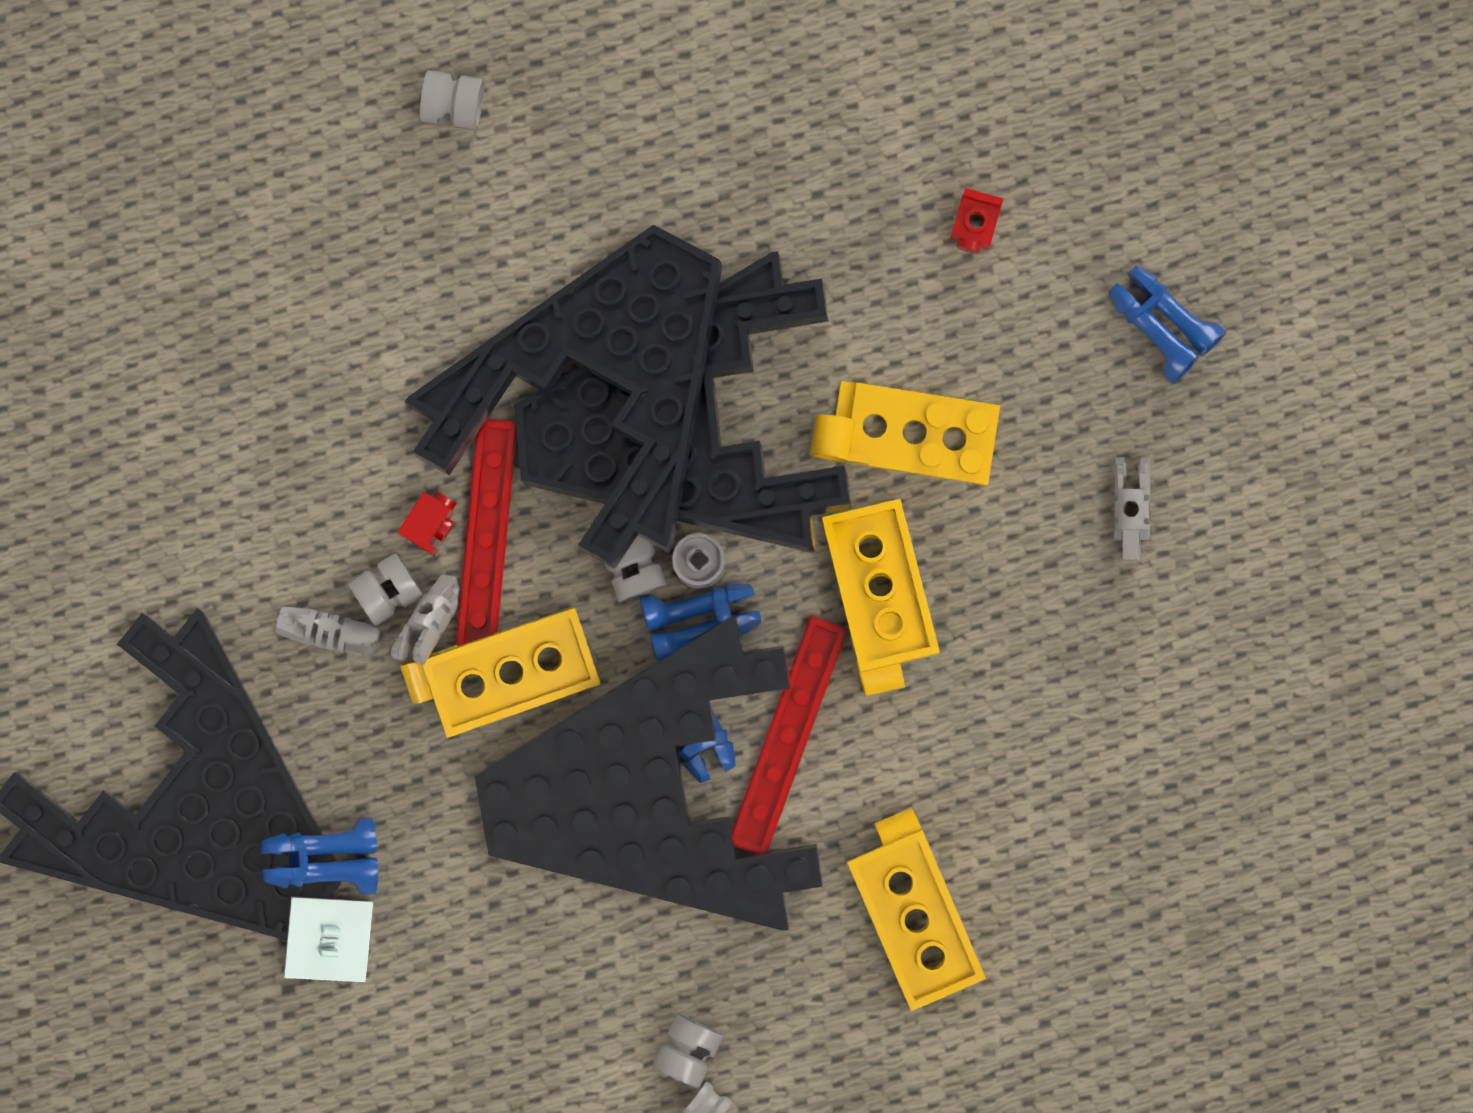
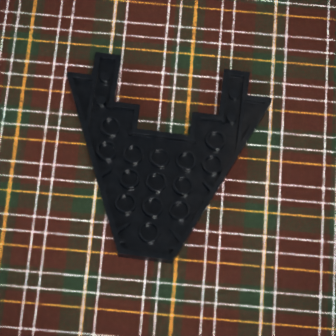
M778 251L771 252L719 283L677 521L801 551L815 552L812 515L852 509L848 473L845 465L766 478L763 448L760 440L728 446L721 445L714 378L754 372L750 335L829 321L825 286L822 278L784 285L781 257ZM577 367L560 377L549 394L539 390L515 404L520 477L523 484L605 504L642 448L641 445L615 432L611 426L630 397V394L585 369Z
M197 608L175 636L171 635L145 613H141L117 645L180 694L154 727L186 752L136 814L109 792L103 790L79 821L21 774L14 772L0 789V813L20 830L0 854V863L287 940L291 896L330 898L343 881L306 883L302 887L289 884L287 888L265 883L262 878V870L277 867L290 868L289 853H283V855L261 854V842L285 833L286 836L297 832L301 835H323L205 612ZM334 854L307 855L308 863L337 862Z
M731 615L475 775L488 855L782 931L788 930L789 923L784 893L823 887L817 844L736 856L730 816L690 822L677 746L716 741L717 737L710 700L789 689L791 685L784 646L744 652L738 615Z

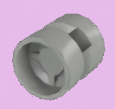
M428 70L424 78L421 94L420 122L443 125L447 120H451L456 128L477 130L484 97V79L461 75L457 81H454L450 73Z
M701 533L688 535L681 539L674 548L672 562L675 574L680 582L689 588H709L717 583L723 575L725 568L723 548L710 535Z
M639 536L635 538L616 569L605 564L607 571L614 572L615 574L611 583L619 603L638 598L667 586L660 564L652 562V557L656 553L653 544ZM638 565L640 574L632 576L629 568Z
M397 552L379 562L375 573L365 571L348 582L358 602L375 626L394 616L395 607L398 605L406 608L424 595ZM391 579L397 589L390 596L381 584Z
M676 1013L667 1033L670 1042L669 1044L661 1045L652 1066L681 1082L700 1088L709 1068L706 1058L715 1056L724 1035L691 1018Z

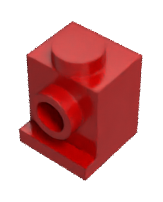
M969 188L964 189L950 240L957 242L956 247L958 249L974 254H979L981 249L989 250L1004 198ZM972 215H979L983 218L984 224L979 228L972 227L969 223V218Z
M438 491L435 492L433 497L423 492L397 533L435 557L439 550L433 544L436 539L443 542L452 530L455 521L451 520L450 517L454 513L453 509L457 504Z

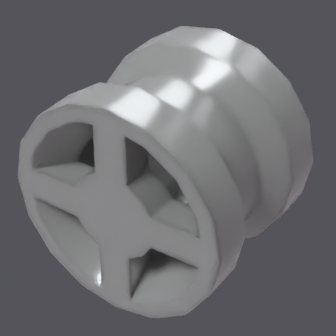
M706 1081L682 1113H725L732 1100L727 1096L720 1097L714 1092L713 1085Z

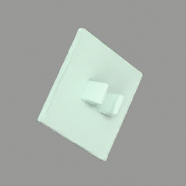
M291 896L284 978L366 982L373 901Z

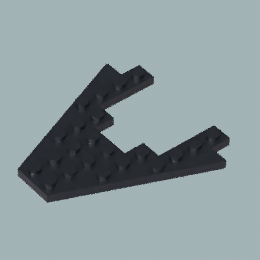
M655 225L650 226L408 396L405 400L407 406L433 421L413 453L422 461L450 475L515 377L549 394L569 362H572L630 394V397L611 426L615 432L642 446L578 546L583 552L613 569H616L637 536L669 553L674 542L723 267L720 259Z

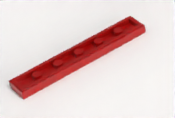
M487 419L476 435L455 643L457 646L498 633L517 443L516 422Z
M810 615L789 672L791 686L789 689H783L732 829L735 847L751 853L768 851L848 628Z

